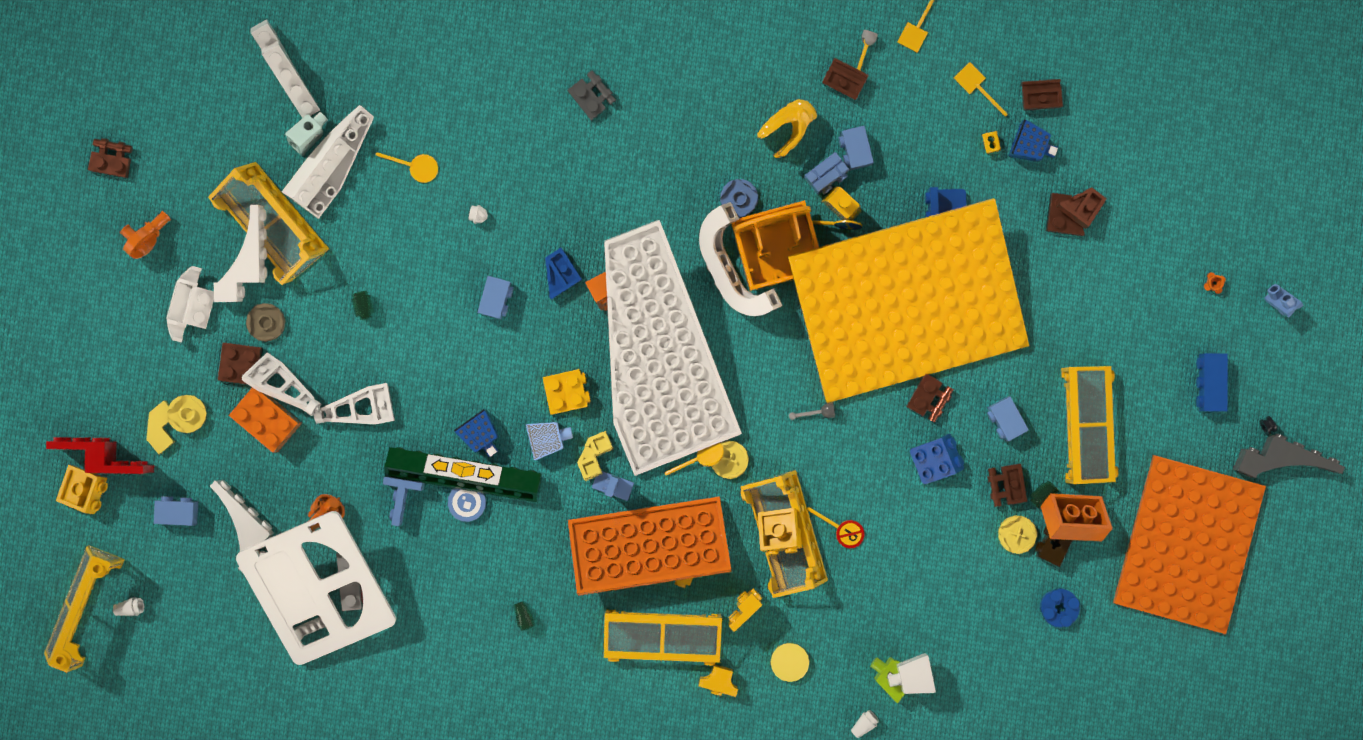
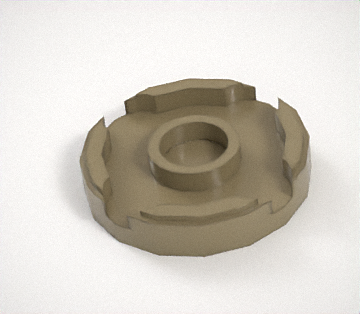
M266 303L256 305L249 312L246 320L249 333L257 340L267 342L278 338L284 331L286 323L282 311L278 307Z

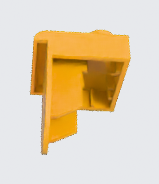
M805 200L742 217L731 224L750 292L794 280L788 256L819 248L810 216L811 207L806 206Z

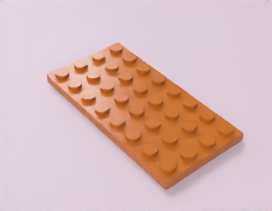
M720 497L568 520L578 596L732 572Z

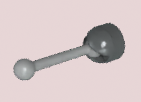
M833 402L824 404L821 410L797 414L791 412L789 419L794 420L796 417L822 414L826 418H834Z

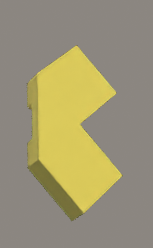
M166 400L149 412L146 440L158 454L163 453L175 443L163 428L169 423L167 418L169 404Z
M606 431L587 439L582 455L577 462L584 481L603 474L596 456L613 450Z

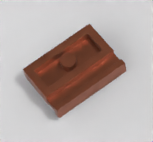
M834 58L822 83L856 100L869 75Z
M1061 79L1022 82L1023 111L1062 108Z

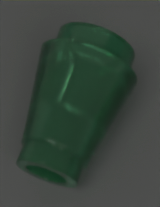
M522 601L514 604L517 627H520L521 631L534 627V621L536 620L525 602Z

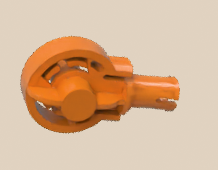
M161 211L153 221L145 222V226L137 231L132 229L129 224L123 227L120 234L127 239L123 250L134 259L147 255L156 244V238L160 236L159 230L171 220L170 217Z
M322 494L312 503L308 517L313 515L310 519L312 520L328 512L336 511L343 518L345 509L339 501L340 497L336 498L332 495ZM319 523L310 526L312 532L320 527Z

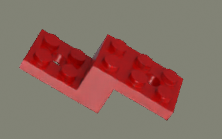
M53 437V441H46V449L85 450V473H154V465H148V461L130 462V465L129 461H116L117 441H110V438H92L91 441V437L73 438L72 441V437Z

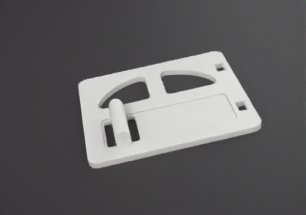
M336 511L328 512L246 548L236 556L238 565L295 664H305L392 627L395 624L396 616L344 520ZM319 523L321 529L312 532L310 526ZM317 542L332 548L347 560L349 568L327 578H319L302 547V543ZM266 546L268 552L259 555L257 550ZM358 582L363 592V610L358 622L354 626L348 627L342 620L328 593L349 583ZM316 615L320 616L316 619H313L309 622H306L302 625L293 628V625L297 623H300ZM324 627L330 633L329 636L307 645H303L300 641L305 635Z

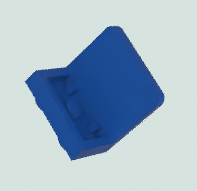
M930 187L925 192V204H928V212H925V217L966 206V191L964 189L938 190V187Z
M950 433L910 450L923 484L957 474L965 469L963 458L956 449V441Z

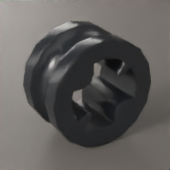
M1267 416L1266 420H1259L1260 426L1266 435H1270L1271 431H1277L1276 424L1270 416Z

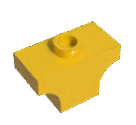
M715 664L708 676H700L699 687L710 689L712 694L722 696V693L736 697L738 687L731 682L733 670Z

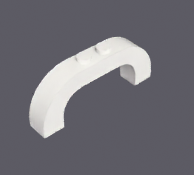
M729 202L711 211L703 221L699 234L700 250L706 262V267L711 272L715 285L720 290L725 301L742 314L760 316L781 307L782 304L774 289L756 295L747 291L742 285L723 246V233L730 224L739 220L732 203Z

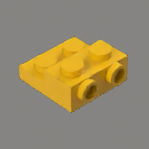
M580 369L542 377L550 415L585 408L591 402L589 391H585L583 385L587 383L585 373H581Z
M68 465L56 501L83 513L95 514L101 508V495L108 488L107 478L97 473H85L84 469Z
M796 508L758 513L760 551L767 553L768 556L779 555V551L797 553V549L802 548L801 529L798 528Z
M754 588L748 593L744 591L739 595L737 607L740 611L735 610L728 617L730 620L728 621L729 627L734 632L762 606L760 601L762 597Z

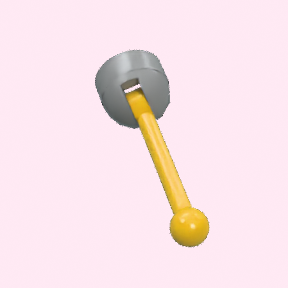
M863 30L862 42L865 45L857 67L860 71L868 46L875 43L878 36L877 33Z

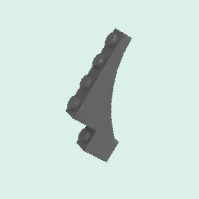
M1280 434L1275 436L1268 435L1261 453L1252 447L1241 449L1233 467V470L1251 478H1256L1257 474L1274 468L1295 465L1317 467L1336 474H1342L1345 469L1344 466L1339 464V460L1331 457L1326 459L1322 457L1321 452L1313 449L1308 451L1304 449L1305 446L1295 441L1292 444L1286 441L1287 437Z

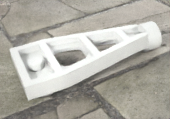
M266 353L242 376V381L255 390L303 409L311 416L321 406V403L314 399L312 394L289 369L269 353ZM275 373L281 375L286 382L280 388L267 384V381ZM293 386L301 394L297 398H293L284 392Z
M388 383L368 386L319 408L314 414L316 424L324 422L380 424L395 421ZM363 398H369L372 413L370 415L357 414L355 410L356 402ZM349 404L351 416L338 417L336 408Z

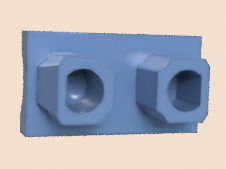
M1277 284L1271 286L1267 290L1268 295L1264 297L1267 303L1288 318L1296 309L1303 306L1300 300Z

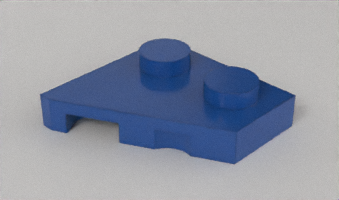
M562 248L545 257L549 297L551 300L582 281Z

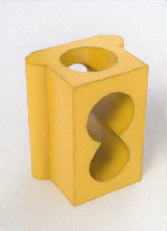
M997 131L982 134L986 154L1001 150ZM989 136L993 138L992 144L994 145V149L990 148L989 146Z

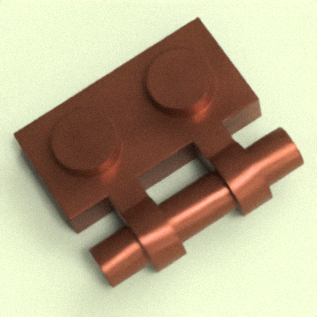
M105 138L101 140L94 139L93 146L100 147L99 153L91 152L88 170L128 178L131 159L124 158L125 152L132 153L133 146L126 145L125 142L120 141L118 143L110 142L109 139ZM108 149L116 150V156L108 155Z
M925 374L906 407L921 416H924L927 410L930 411L931 415L928 419L935 423L938 416L941 417L942 409L946 402H949L952 398L950 395L954 389L947 386L944 392L940 391L939 388L942 382ZM936 395L940 399L934 407L930 404Z
M1021 464L1001 466L1002 474L1000 475L996 474V468L988 469L989 476L987 478L991 485L992 493H990V496L993 499L994 507L1002 506L1001 498L1005 497L1007 505L1027 502ZM1003 480L1005 491L999 492L998 481Z

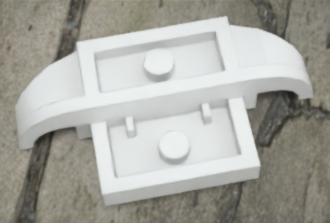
M191 266L180 276L175 284L166 317L169 334L173 341L182 343L184 329L187 324L204 329L207 327L214 301V291L197 287L202 268Z

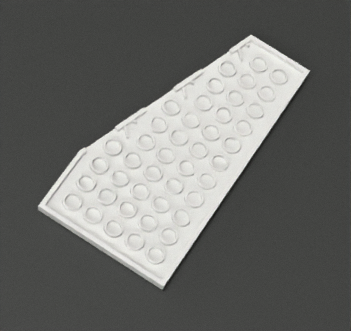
M660 220L605 240L613 423L635 476L742 433Z

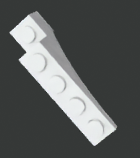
M266 19L252 27L251 34L261 48L262 56L301 117L303 118L307 114L311 116L320 111L269 21Z
M250 205V219L244 244L228 272L218 283H214V302H243L245 288L242 286V283H265L267 278V268L265 267L267 250L264 248V240L267 238V232L264 229V221L266 220L264 206Z
M216 480L210 485L226 506L233 520L238 535L240 551L265 541L274 534L271 530L272 526L265 520L262 522L257 517L259 515L257 511L252 507L248 508L244 504L245 500L239 494L235 495L230 490L231 486L226 481ZM259 549L257 550L258 553H259V555L265 553V552L262 551V550H261V551H259Z

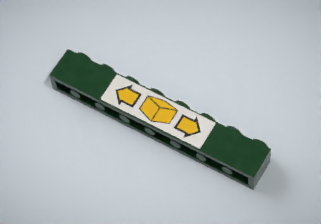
M389 447L384 465L386 477L537 502L541 484V473H537L534 470L526 471L516 467L508 468L497 464L480 463L476 460L468 461L458 457H444L440 454L410 451L401 447Z

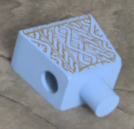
M558 422L526 424L534 460L563 449V440L573 438L571 427L560 429Z

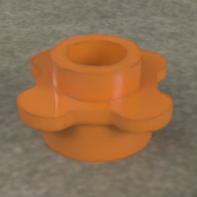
M1213 272L1208 273L1204 289L1220 294L1226 281L1225 277L1215 275Z

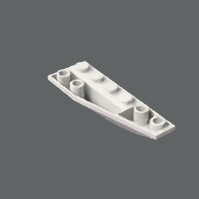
M360 105L353 110L309 155L283 189L282 193L319 219L341 190L374 116Z

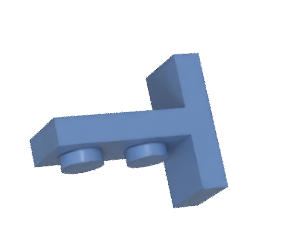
M602 471V475L595 477L592 485L593 489L605 492L604 495L609 497L616 496L628 501L634 482Z
M385 476L383 479L384 485L398 487L393 493L395 506L390 511L389 520H392L391 525L401 526L408 489L422 491L424 483Z

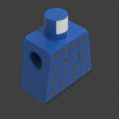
M1024 119L1020 123L1008 156L1039 162L1044 155L1054 158L1058 147L1048 144L1051 137L1050 133Z
M483 409L454 430L475 453L484 449L488 457H491L498 452L493 441L499 435L486 409Z

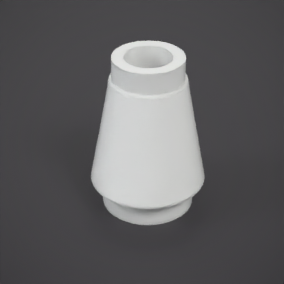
M137 597L130 598L113 606L115 616H138L144 611L143 600Z
M870 710L863 712L851 729V732L857 738H860L877 727L878 717Z

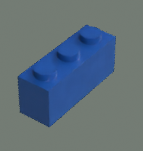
M1199 354L1196 361L1197 369H1199V377L1196 380L1199 396L1196 398V405L1199 407V411H1227L1228 354Z

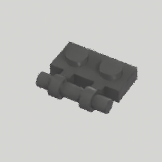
M593 70L587 74L591 80L588 84L581 79L567 90L591 121L606 110L602 102L607 100L611 105L616 101L612 95L613 92L610 88H606L602 83V78L596 75ZM595 86L601 92L598 98L591 90Z

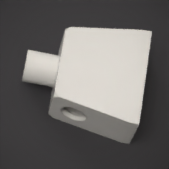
M926 653L898 663V673L887 676L889 686L901 685L904 694L936 692L929 657Z

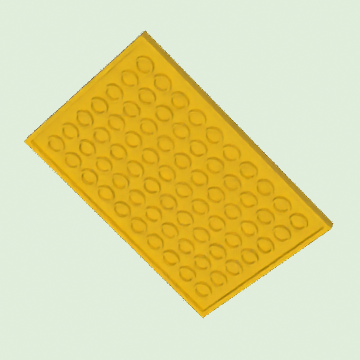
M994 198L788 256L826 403L1029 346Z

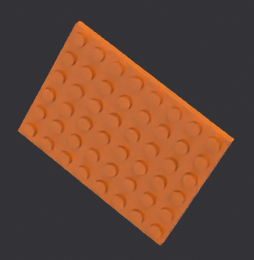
M1153 455L1113 603L1226 634L1266 486Z

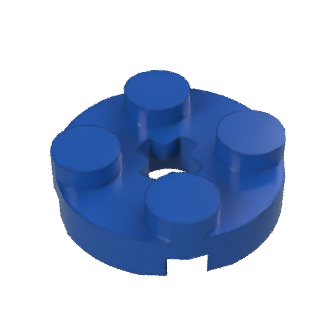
M1058 588L1047 592L1040 602V611L1045 621L1050 625L1069 627L1079 615L1080 603L1072 592ZM1060 603H1063L1064 611L1057 613L1056 604L1060 605Z

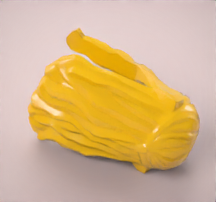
M802 99L795 100L770 117L757 133L758 139L765 138L783 124L792 123L791 138L773 155L775 158L784 157L801 141L807 126L817 118V112L808 101Z

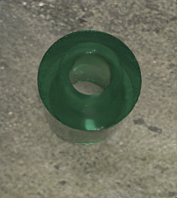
M361 291L352 294L353 299L351 300L355 316L360 317V320L372 318L371 314L375 312L371 296L368 295V292Z
M1048 480L1046 483L1043 482L1030 495L1032 497L1030 501L1039 509L1050 493L1057 494L1059 490Z

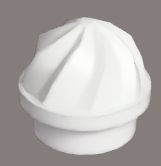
M472 205L469 220L473 221L474 224L483 223L488 217L486 209L481 207V205Z

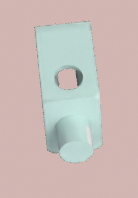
M321 112L314 118L307 114L285 133L288 144L303 156L322 137V126L328 119Z

